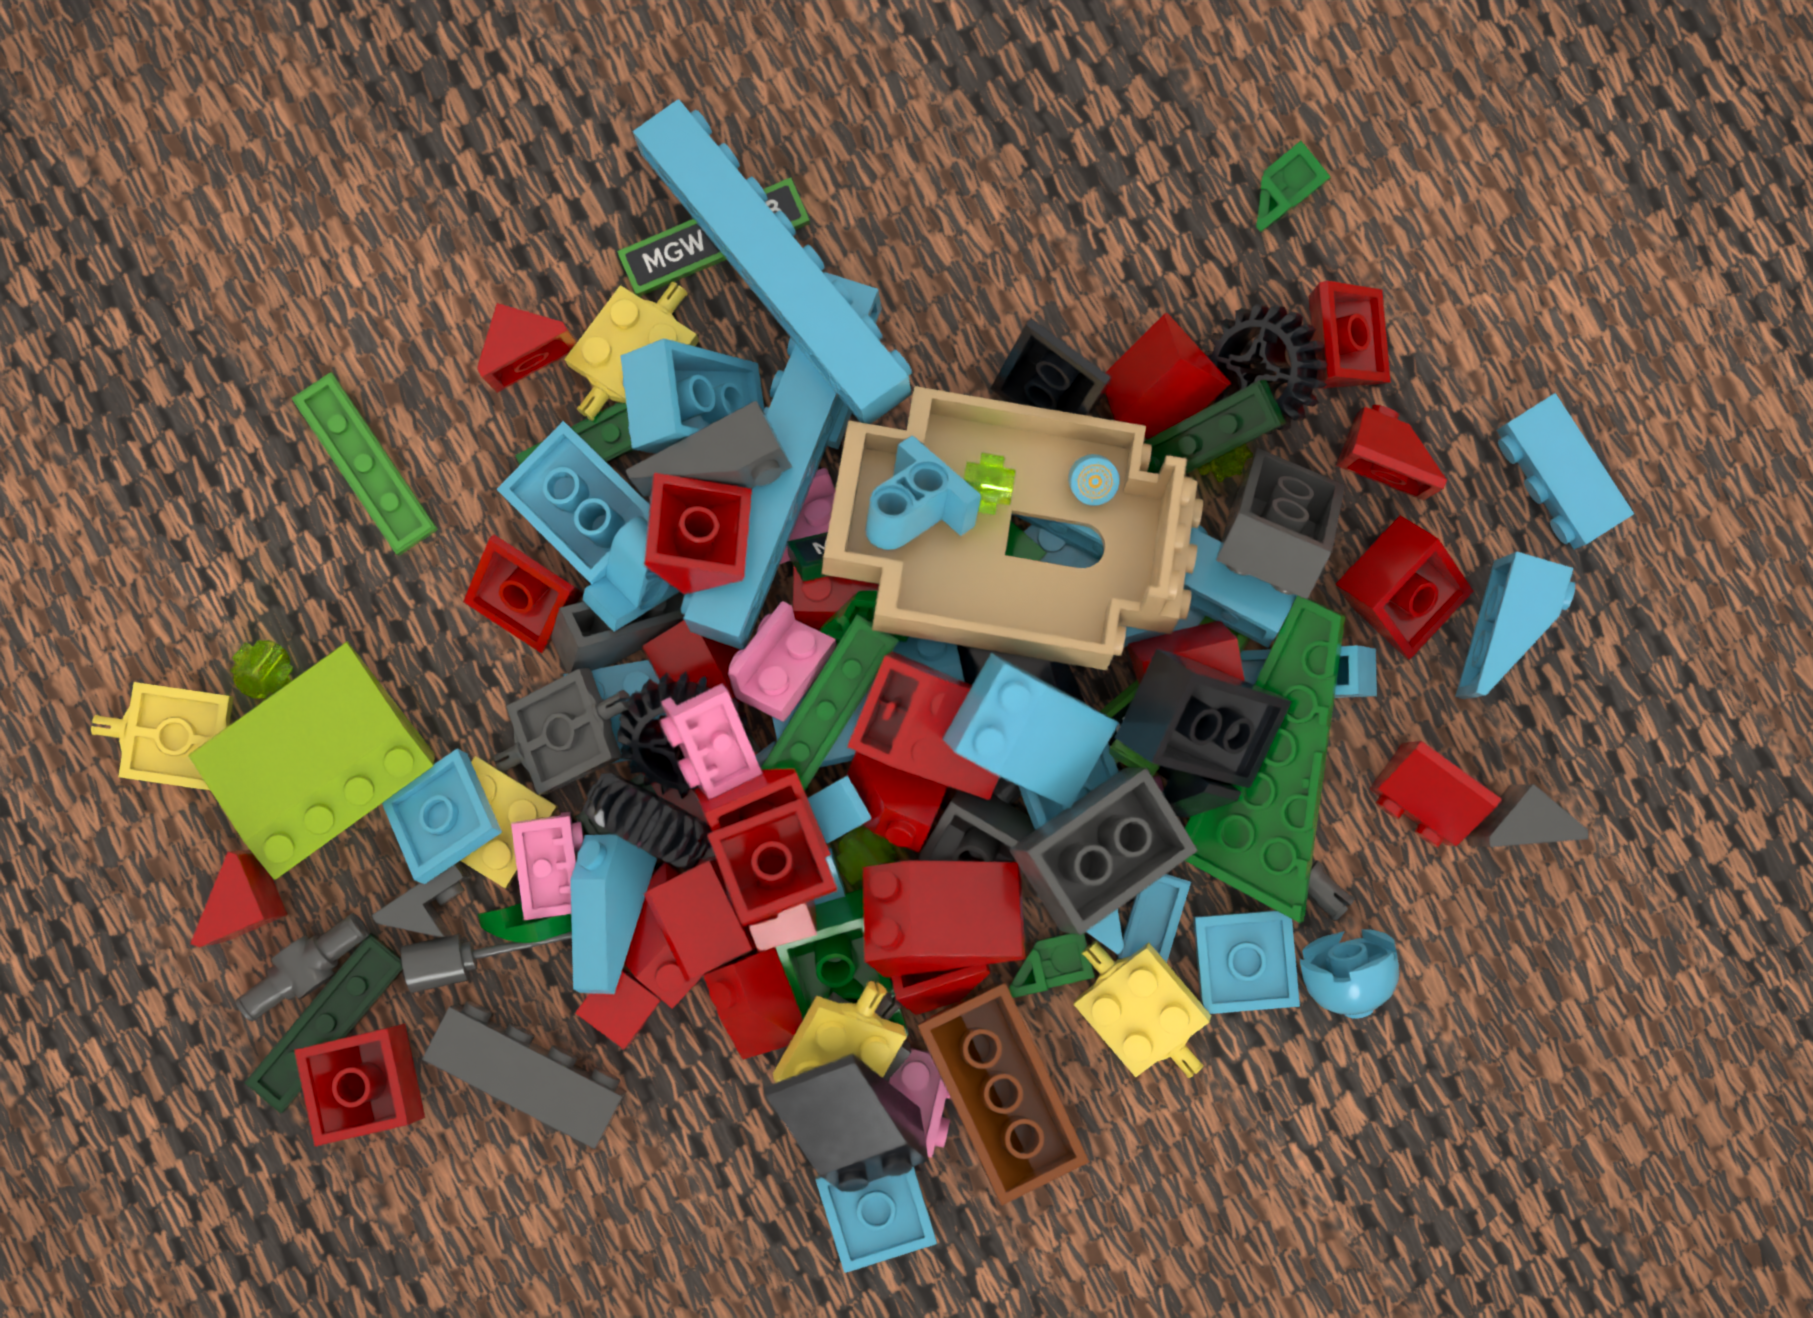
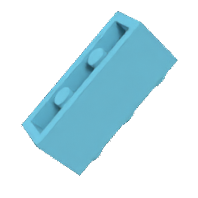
M1556 393L1496 430L1501 437L1498 440L1501 452L1510 463L1519 464L1527 477L1524 480L1526 490L1536 503L1545 504L1553 516V519L1550 520L1552 530L1562 543H1570L1573 549L1579 548L1634 515V512Z

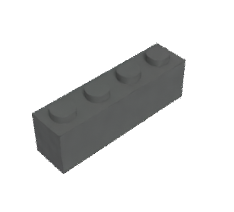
M466 1001L464 1006L457 1003L448 1008L422 1060L593 1149L601 1143L627 1092L618 1087L621 1081L618 1077L601 1068L595 1067L591 1073L575 1065L578 1059L577 1056L561 1047L552 1045L548 1051L533 1043L535 1035L521 1026L509 1023L507 1028L496 1024L489 1020L492 1012L474 1002Z

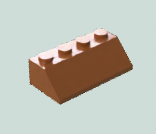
M995 982L964 997L961 1001L947 1006L916 1025L1001 1206L1089 1163L1088 1157L1006 983Z

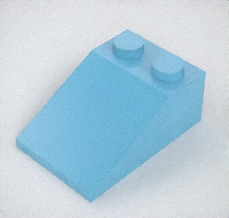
M665 338L620 356L632 449L657 454L755 400L762 411H764L759 366L756 362Z
M564 421L497 488L591 584L605 577L611 545L617 532L631 519L644 517L648 521L650 504Z
M1517 551L1494 561L1455 697L1469 699L1487 695L1560 616L1561 610L1566 611L1569 608L1575 592V583L1570 581L1573 568Z
M991 652L943 740L954 752L985 769L1071 808L1119 722Z

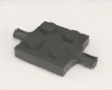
M579 668L507 705L506 708L514 727L515 745L501 753L495 754L494 762H500L496 764L497 769L501 772H506L522 763L531 775L537 795H545L621 759V752L612 730L611 718L626 710L628 711V701L626 700L630 698V695L626 691L621 690L617 694L603 700L599 694L591 669Z

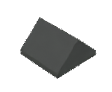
M1516 784L1510 785L1500 796L1502 800L1497 807L1468 835V846L1500 847L1589 839L1586 827L1536 785Z

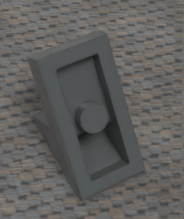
M459 861L426 884L419 883L371 916L377 924L438 937L452 935L432 902L437 900L439 905L442 906L465 891L461 883L471 877L462 861Z

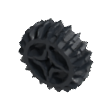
M1255 304L1251 311L1244 308L1235 310V320L1226 318L1220 321L1224 334L1213 333L1208 336L1215 345L1214 350L1204 352L1231 382L1216 398L1214 404L1240 391L1237 380L1238 374L1241 379V390L1259 380L1265 379L1273 396L1280 385L1288 383L1283 393L1276 400L1286 421V424L1276 428L1277 430L1286 431L1290 429L1291 419L1302 421L1307 418L1303 405L1314 407L1316 404H1319L1312 391L1314 388H1323L1327 385L1325 381L1317 378V371L1328 367L1326 361L1316 359V355L1325 347L1321 341H1311L1317 329L1309 324L1302 325L1303 316L1297 312L1287 314V309L1284 306L1273 305L1269 309L1267 305ZM1259 334V338L1253 340L1250 350L1240 356L1247 343ZM1286 347L1290 355L1291 366L1286 361ZM1251 364H1266V369L1275 371L1277 375H1262L1261 370L1252 368ZM1272 430V431L1266 433L1265 435L1272 434V432H1274V430Z
M686 671L680 675L678 682H675L667 672L664 676L660 677L658 684L649 679L643 684L641 691L635 690L630 696L627 704L628 711L626 710L621 713L619 719L621 723L617 733L618 742L623 744L621 747V758L631 760L629 766L631 774L645 773L643 778L645 787L653 782L661 784L662 796L670 788L678 789L680 797L683 799L688 795L689 789L696 790L700 787L697 785L690 788L680 770L678 761L685 759L680 745L672 747L663 731L660 720L666 718L667 715H660L665 713L661 701L670 697L678 706L710 690L711 688L707 687L706 675L700 678L698 683L690 682ZM733 697L731 700L746 736L750 741L749 729L746 728L748 721L746 713L737 711L739 706L738 699Z
M602 773L598 781L593 783L587 794L588 799L583 806V810L589 819L623 840L667 863H672L683 869H692L704 857L710 846L707 834L711 833L712 830L706 822L674 803L619 775Z

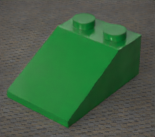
M863 889L846 893L845 897L815 905L817 935L776 947L803 1019L816 996L828 999L835 992L848 1002L855 1004L858 1002L869 981H874L875 985L876 983L881 984L887 992L892 993V998L895 995L892 978H885L865 962ZM900 1007L888 1021L903 1025L908 1037L909 1031L902 1008Z

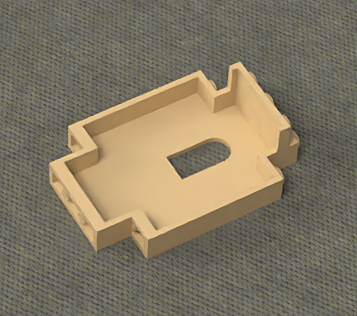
M914 386L907 431L848 420L824 551L822 574L880 584L872 628L874 631L1107 670L1113 655L1121 656L1126 627L1172 634L1178 620H1186L1190 606L1191 590L1183 589L1185 573L1192 574L1197 555V545L1189 543L1191 527H1199L1203 510V499L1195 498L1198 481L1184 477L1185 458L1166 456L1159 474L1147 472L1152 446L1143 444L1146 426ZM913 435L981 494L975 527L960 536L941 520L900 548L892 550L881 549L871 544L866 537L865 528L870 497L879 485L893 477L898 444ZM1089 454H1098L1106 457L1115 466L1119 474V487L1114 497L1108 502L1096 506L1087 505L1079 501L1071 491L1068 483V475L1072 465L1079 458ZM1011 514L1088 527L1094 530L1102 540L1104 552L1102 558L1091 567L1076 568L1006 556L1005 551Z

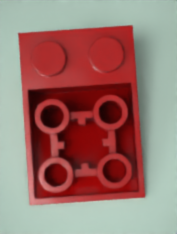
M894 651L885 655L847 747L894 768L990 800L1000 777L957 754L943 740L973 685Z

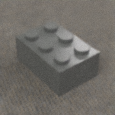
M1257 448L1235 492L1216 561L1225 564L1229 570L1236 574L1251 575L1270 583L1274 589L1283 594H1296L1308 599L1332 553L1345 485Z
M1141 767L1123 768L1076 801L1071 808L1065 809L1009 849L1060 931L1076 935L1085 933L1198 851L1148 769Z

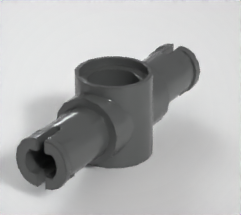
M352 913L321 936L313 935L309 938L305 935L294 941L270 960L273 966L267 970L268 976L236 999L238 1009L245 1018L253 1022L285 998L288 1000H292L294 997H297L298 1000L304 998L335 975L332 969L338 965L337 959L370 935L367 926L358 915Z

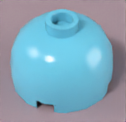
M1361 929L1363 938L1339 943L1345 932L1343 931L1320 937L1305 946L1302 950L1304 960L1300 959L1303 980L1308 993L1321 1007L1349 1018H1363L1370 1015L1374 1009L1384 1004L1392 996L1399 981V962L1395 941L1384 932Z

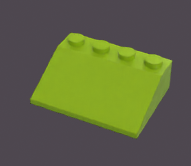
M348 641L188 755L244 843L274 880L433 767L435 759L434 752Z

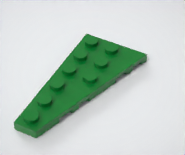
M1297 595L1254 684L1286 697L1292 703L1251 788L1232 784L1242 792L1237 801L1190 817L1185 831L1198 851L1184 861L1301 923L1305 917L1345 616L1309 598L1305 599Z

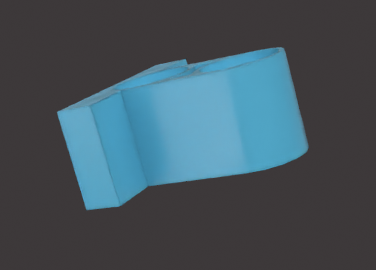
M912 435L898 444L893 477L879 485L871 494L865 528L866 537L871 544L885 550L897 549L941 520L962 536L975 527L981 494Z
M644 517L631 519L617 532L611 545L605 577L589 585L584 590L583 601L614 632L680 592L644 566L648 521Z

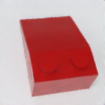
M909 860L863 867L865 962L885 978L1025 959L1021 868L1017 862Z

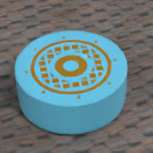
M1089 454L1079 458L1072 465L1068 475V483L1071 491L1079 501L1087 505L1096 506L1104 504L1114 497L1119 487V474L1115 466L1106 457L1098 454Z

